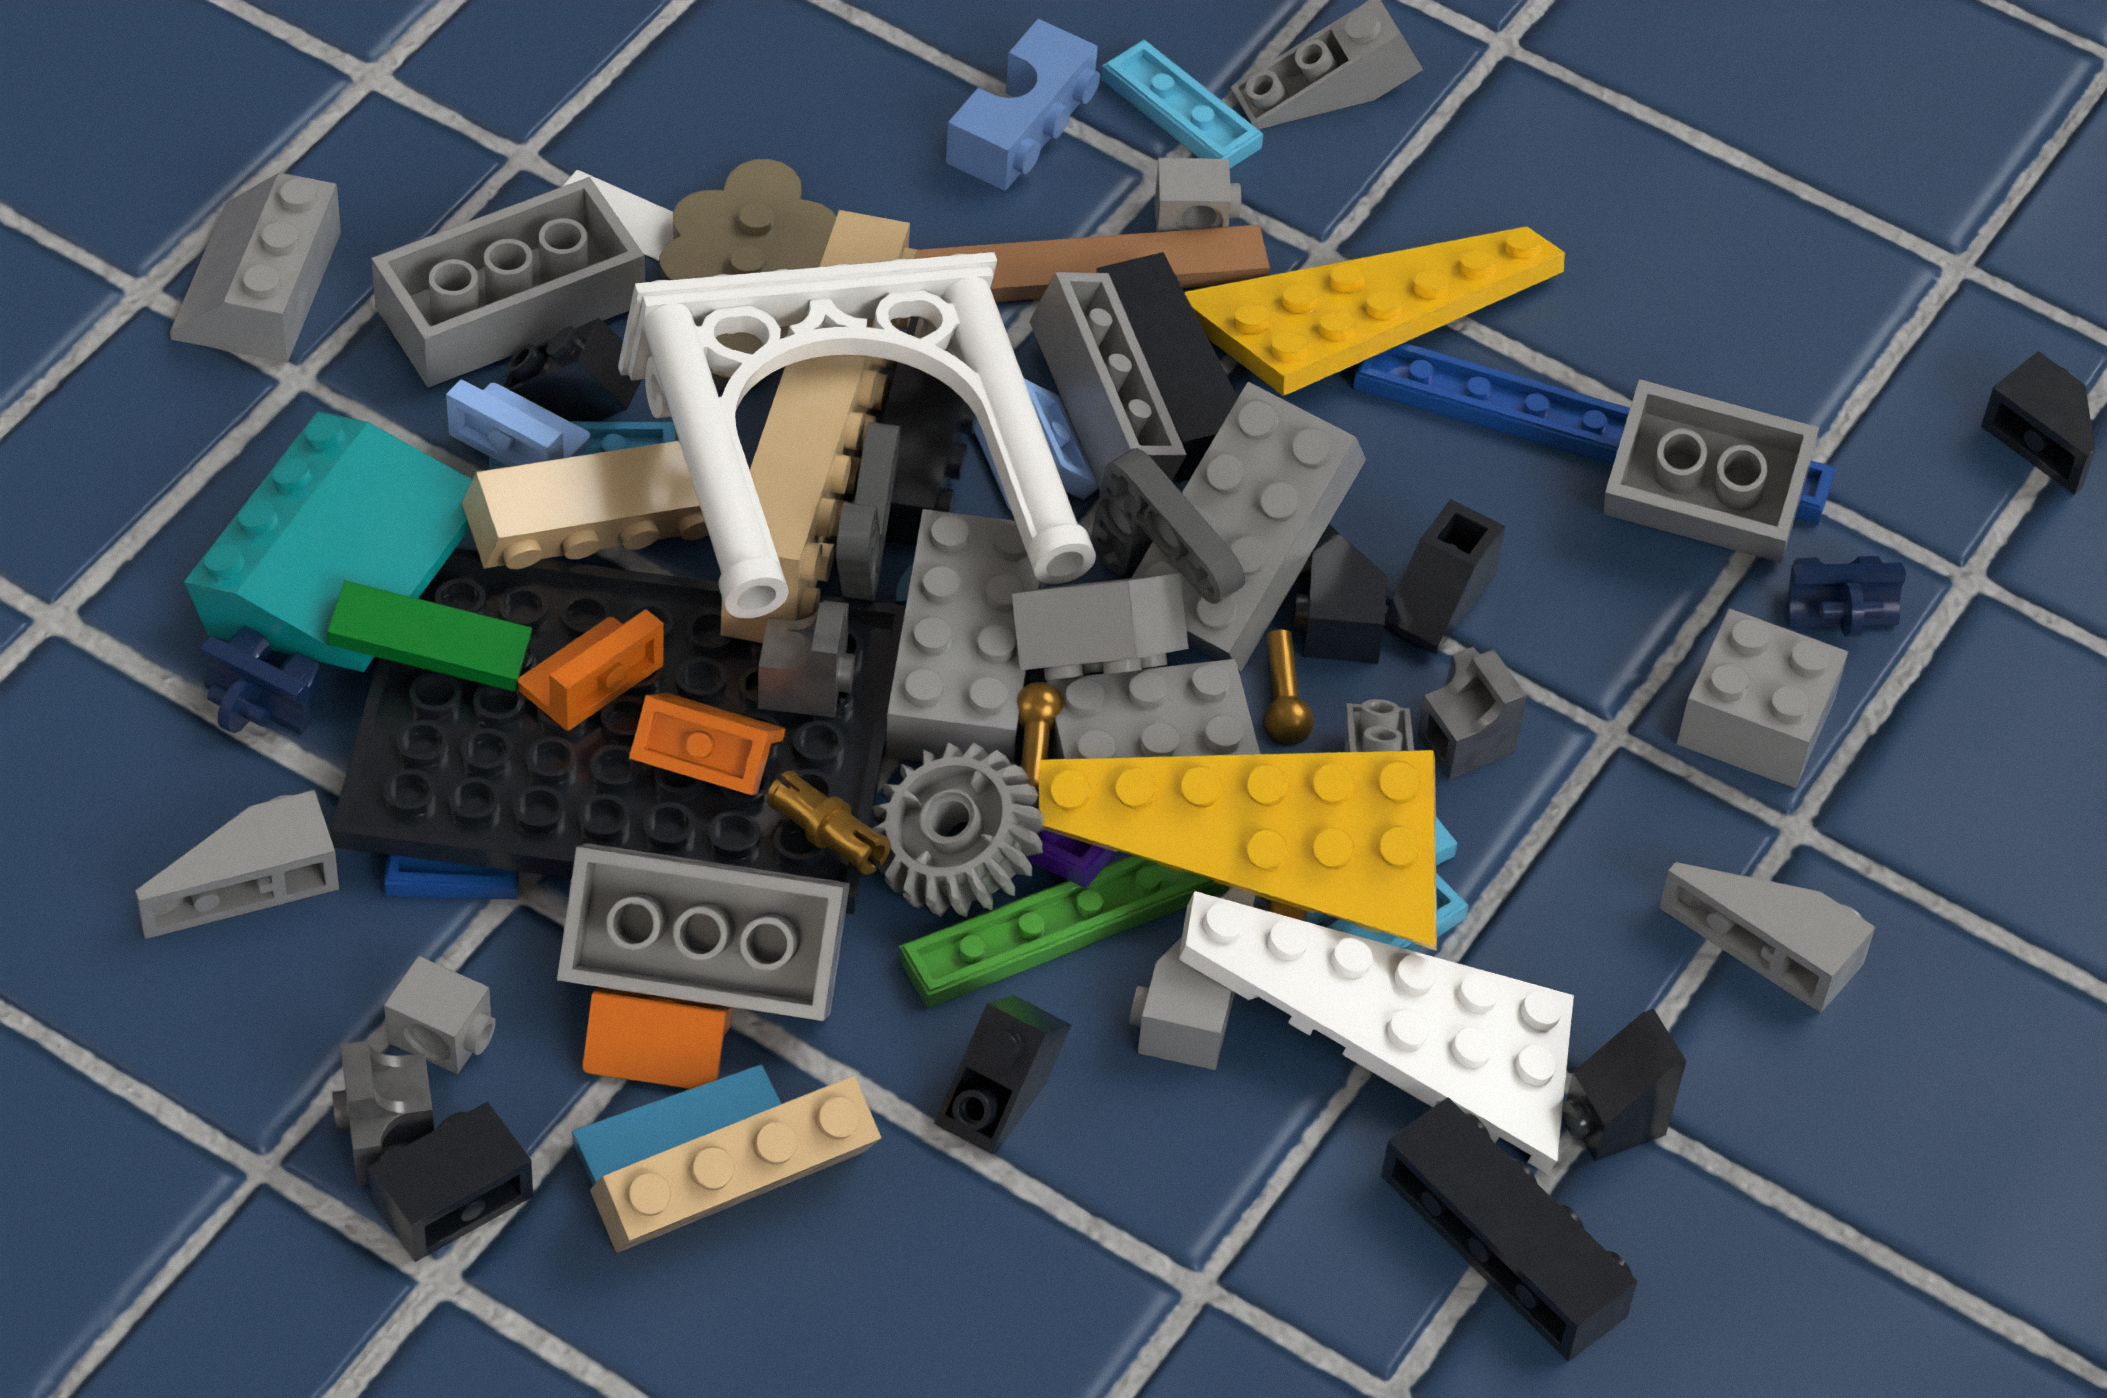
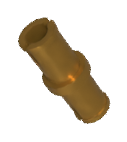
M787 771L781 774L782 780L791 785L790 788L784 786L777 779L773 782L767 795L768 805L805 830L806 838L812 844L819 848H831L865 875L876 871L875 865L867 860L868 856L880 866L885 862L891 848V842L887 837L878 834L851 814V807L848 803L839 797H826L801 779L799 774L794 771Z

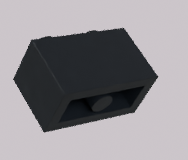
M488 1102L469 1112H458L449 1116L436 1130L408 1145L400 1144L390 1148L377 1162L368 1166L372 1204L414 1262L419 1261L534 1197L532 1161Z

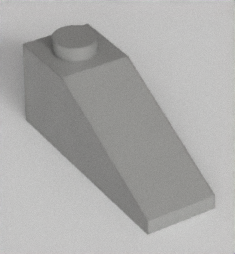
M315 790L296 795H281L268 802L249 806L135 890L144 938L148 939L339 890L335 849Z
M1675 862L1668 870L1659 905L1661 910L1819 1013L1823 1012L1864 965L1875 930V926L1864 920L1856 910L1847 905L1839 904L1820 891Z
M1231 887L1221 897V899L1256 908L1257 895ZM1181 937L1156 962L1150 987L1137 986L1129 1025L1141 1027L1138 1054L1216 1070L1235 992L1179 960Z

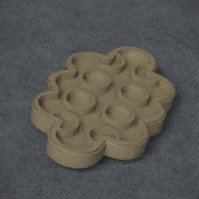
M754 159L742 163L730 172L725 182L724 191L701 190L687 195L678 202L673 212L674 240L663 247L659 256L660 280H680L713 277L721 274L737 275L771 272L779 269L794 270L820 267L836 215L832 210L820 203L801 199V180L796 172L786 164L771 159ZM789 326L780 327V339L787 337ZM744 332L725 333L716 337L717 341L724 347L752 355L764 345L756 336ZM710 368L716 389L724 391L731 377ZM765 378L761 379V380H760L757 384H755L754 386L758 385V384H759L762 380H764Z

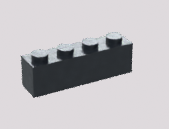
M1164 252L1096 268V273H1109L1187 454L1176 473V477L1179 482L1188 480L1198 467L1237 401L1238 396Z
M911 316L907 334L914 336L919 317ZM900 362L897 364L881 421L882 424L901 427L899 456L885 541L917 546L923 509L953 512L955 490L948 489L951 479H962L966 462L967 444L960 442L963 433L973 435L977 417L963 398L948 385L922 370Z
M1447 1097L1388 1140L1381 1177L1568 1362L1628 1317L1638 1281L1633 1277L1627 1263L1617 1253L1606 1251L1585 1230L1582 1221L1571 1208L1563 1204L1559 1205L1537 1184L1534 1174L1525 1163L1518 1159H1511L1490 1138L1488 1130L1476 1116L1469 1113L1465 1114Z

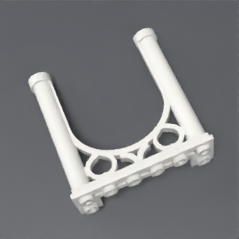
M994 252L961 253L942 257L896 259L885 262L851 265L838 264L828 267L794 270L779 269L771 272L737 275L721 274L713 277L635 283L618 364L621 376L629 375L631 380L645 379L649 407L655 418L672 417L722 574L719 578L718 586L725 608L729 614L738 618H756L766 615L779 608L785 602L789 593L738 437L735 420L736 409L748 391L772 372L799 361L830 355H864L897 361L922 370L953 389L970 406L979 421L1035 577L1043 583L1061 584L1079 578L1093 566L1096 554L1086 529L1077 524L990 289L997 265V258ZM899 317H919L914 336L899 331L890 322V320ZM874 318L872 328L867 327V319ZM789 326L787 337L780 339V327ZM744 332L756 336L764 345L752 355L724 347L717 341L716 337L725 333ZM710 368L731 377L722 397L718 396Z

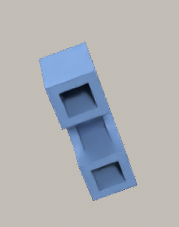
M1037 19L1008 52L1006 94L1013 98L1000 97L978 87L948 121L946 163L1006 191L1021 173L1027 174L1032 170L1038 160L1040 150L1051 137L1057 139L1063 133L1070 115L1080 103L1087 104L1094 96L1100 81V73L1096 71L1098 46L1041 19Z

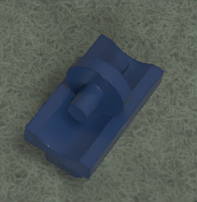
M1858 556L1849 564H1824L1818 557L1797 558L1791 567L1785 617L1789 628L1841 627L1845 637L1860 636L1863 626L1899 625L1900 596L1905 582L1906 570L1902 562L1883 563L1879 556Z
M243 626L226 642L210 636L200 647V655L207 660V672L204 679L205 688L209 690L207 700L220 706L217 722L221 728L237 733L249 721L264 727L271 720L302 735L312 723L310 701L321 684L320 666L317 661L297 652L296 654H291L278 669L267 663L272 657L270 642L266 640L263 634L246 626Z

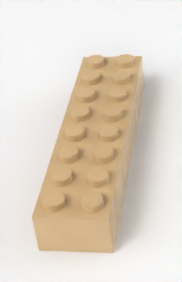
M839 210L820 267L838 264L851 265L885 262L896 259H918V249L909 248L910 223ZM899 317L890 320V322L898 330L899 328L907 329L911 317ZM874 318L867 319V327L872 328ZM830 355L811 358L785 366L750 467V473L789 593L787 599L779 608L756 618L732 616L727 612L722 599L721 635L763 643L768 618L790 621L801 620L812 616L818 610L820 589L815 587L818 580L827 582L830 577L835 546L830 544L832 536H838L842 507L844 502L848 503V501L844 500L845 494H856L861 458H858L859 451H863L868 423H876V417L871 415L873 409L882 411L886 402L889 375L885 374L886 368L896 370L897 361L864 355Z

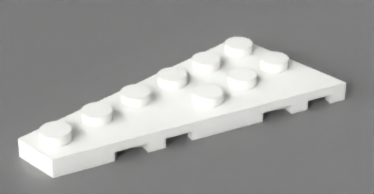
M1194 891L1187 905L1179 954L1180 961L1247 1000L1257 997L1262 998L1291 1015L1288 1023L1309 1036L1315 1029L1346 1047L1342 1055L1429 1106L1435 1107L1449 1097L1465 1114L1469 1113L1476 1116L1484 1124L1490 1138L1495 1143L1499 1137L1531 1155L1527 1163L1546 1174L1550 1173L1558 1157L1574 995Z

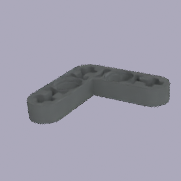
M869 422L867 425L855 502H844L837 536L836 560L843 597L874 601L876 598L899 456L901 427L897 425Z
M1132 448L1107 464L1092 528V542L1099 558L1112 573L1117 576H1125L1136 569L1152 542H1154L1192 587L1206 601L1212 604L1221 602L1244 586L1245 575L1236 555L1151 457L1139 448Z

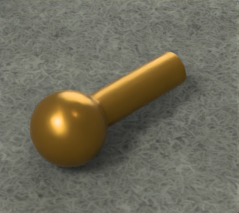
M1274 630L1267 634L1274 701L1265 711L1263 719L1264 729L1268 736L1276 742L1287 745L1298 744L1306 740L1312 733L1314 716L1309 705L1299 698L1292 633L1288 630Z
M1034 682L1026 685L1021 689L1017 697V705L1019 707L1018 723L1024 728L1021 768L1030 779L1029 785L1034 786L1038 793L1039 760H1048L1050 731L1055 728V717L1062 711L1064 700L1059 690L1045 682Z

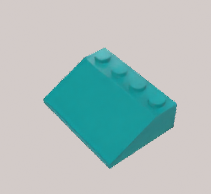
M317 411L184 581L207 635L228 640L243 626H246L263 634L266 640L270 642L271 651L288 655L299 652L318 662L364 672L375 656L326 644L327 631L344 580L418 599L470 529L462 501L472 479L370 422Z

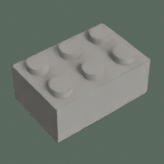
M1639 379L1605 491L1603 515L1782 563L1814 454L1819 427Z
M1236 659L1047 680L1048 684L1059 690L1064 700L1062 711L1055 717V728L1050 731L1048 750L1050 759L1260 754Z

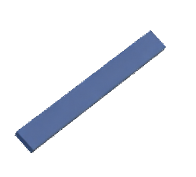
M1402 343L1360 362L1353 389L1612 465L1614 464L1630 411L1629 407L1408 343ZM1811 461L1795 518L1819 525L1836 467Z

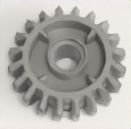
M948 742L943 758L937 760L931 752L923 750L922 762L924 765L913 770L912 767L901 764L900 773L904 778L900 785L883 783V793L889 803L872 806L873 817L879 824L872 828V830L880 835H884L891 842V848L885 862L881 866L876 861L874 863L881 873H885V881L894 893L898 892L899 895L903 894L908 904L917 909L926 904L933 914L942 917L948 907L952 905L957 914L967 918L972 901L978 900L984 908L992 910L993 897L991 894L1002 889L1004 893L1015 896V886L1011 878L1015 874L1032 876V865L1025 856L1043 853V843L1037 833L1044 830V827L1041 825L1044 823V817L1040 809H1038L1039 793L1034 786L1029 785L1030 779L1020 766L1017 767L1016 764L1011 765L1006 755L998 750H995L988 756L982 746H978L973 742L963 755L957 746ZM968 822L961 833L947 837L949 831L954 826Z

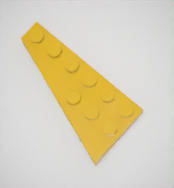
M1525 226L1196 289L1184 293L1207 338L1282 396H1285L1563 273L1565 252Z
M1433 750L1039 760V809L1044 817V823L1041 825L1046 831L1114 852L1121 851L1157 862L1159 866L1179 872L1183 870L1212 879L1215 883L1308 912L1314 913L1316 911L1355 923V926L1377 933L1381 931L1437 951L1435 754Z

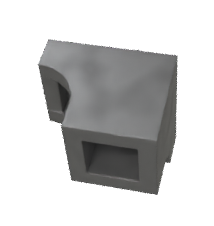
M823 600V603L819 604L818 610L808 618L794 621L767 619L758 670V709L835 717L839 692H851L854 675L855 655L846 654L849 603Z
M1474 646L1451 656L1446 686L1424 695L1417 734L1428 750L1434 751L1435 760L1450 780L1515 753L1520 725L1523 722V711L1527 694L1494 649L1479 655Z
M368 1041L340 1044L345 1090L332 1092L337 1133L346 1131L351 1133L357 1186L370 1185L368 1166L377 1162L387 1150L400 1144L408 1145L434 1131L433 1109L425 1053L402 1056L385 1055L372 1049Z

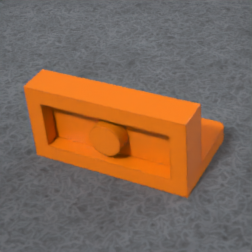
M647 609L624 624L614 617H608L520 676L518 679V690L568 732L663 666L664 623Z
M669 693L646 695L629 759L754 795L758 794L771 743L782 742L786 728Z
M597 987L591 996L583 1070L589 1074L689 1089L718 1080L723 1038L731 1027L733 1007Z

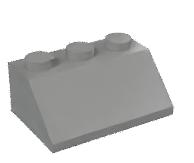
M277 173L226 202L170 330L171 340L288 362L341 234L337 184Z

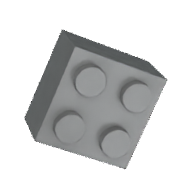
M1180 573L1064 585L1011 593L1020 670L1044 668L1045 680L1083 676V674L1103 672V674L1142 670V668L1167 665L1166 653L1189 649Z
M1729 608L1688 697L1676 745L1797 788L1835 700L1849 651Z

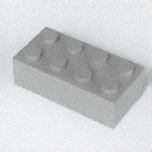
M590 177L371 258L375 308L428 388L515 355L528 344L537 346L553 339L557 333L568 326L577 328L597 318L603 321L630 310L635 283H645L644 253Z
M1247 382L1182 492L1238 558L1245 575L1244 586L1221 602L1212 604L1206 601L1192 587L1154 542H1152L1132 578L1180 573L1189 646L1218 661L1236 659L1238 670L1240 673L1242 672L1366 461L1356 436Z
M923 509L887 713L886 758L922 762L923 750L931 752L937 760L943 758L948 742L957 746L963 755L974 742L978 746H982L988 756L995 750H998L1006 755L1011 765L1015 764L1020 731L1017 697L1021 689L1027 685L1029 669L1020 670L1011 593L1042 588V582L1035 577L1015 521Z
M590 843L577 846L557 981L824 1021L831 1014L850 883Z

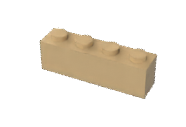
M679 440L479 471L475 473L462 501L483 568L506 565L510 569H521L531 566L544 558L565 555L568 559H581L594 554L599 549L624 546L626 549L635 550L647 547L660 539L681 536L684 540H696L709 535Z
M853 1075L604 1175L590 1189V1192L615 1252L619 1253L862 1154L881 1139V1135L857 1079Z

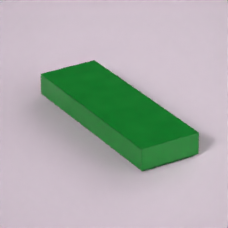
M344 580L327 631L326 644L515 692L531 640L532 627Z

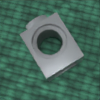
M1158 158L1154 197L1156 232L1229 227L1230 218L1239 219L1241 212L1240 183H1230L1229 159Z
M421 956L417 957L384 1004L387 1042L411 1054L425 1053L427 1061L457 1075L472 1053L479 1055L485 1050L495 1029L496 1021L495 1018L491 1017L490 991L488 986Z

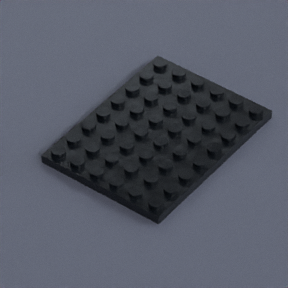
M455 548L418 599L532 627L531 640L520 676L606 618L614 617L624 624L645 609L664 623L663 666L567 732L519 692L518 683L514 692L378 657L330 830L334 848L572 878L576 847L590 843L850 883L846 914L855 915L862 873L858 871L856 866L831 848H819L808 841L805 830L768 805L767 795L776 779L787 788H790L791 785L782 780L781 774L787 771H794L799 774L801 779L826 797H839L848 803L851 807V814L871 828L872 806H875L885 752L887 713L906 605L820 595L819 604L823 603V600L849 603L846 654L855 655L851 692H839L835 717L758 709V670L763 643L721 635L722 596L717 581L543 559L521 569H510L506 565L483 568L478 551ZM669 693L786 728L783 741L771 743L758 794L749 795L629 759L645 696Z

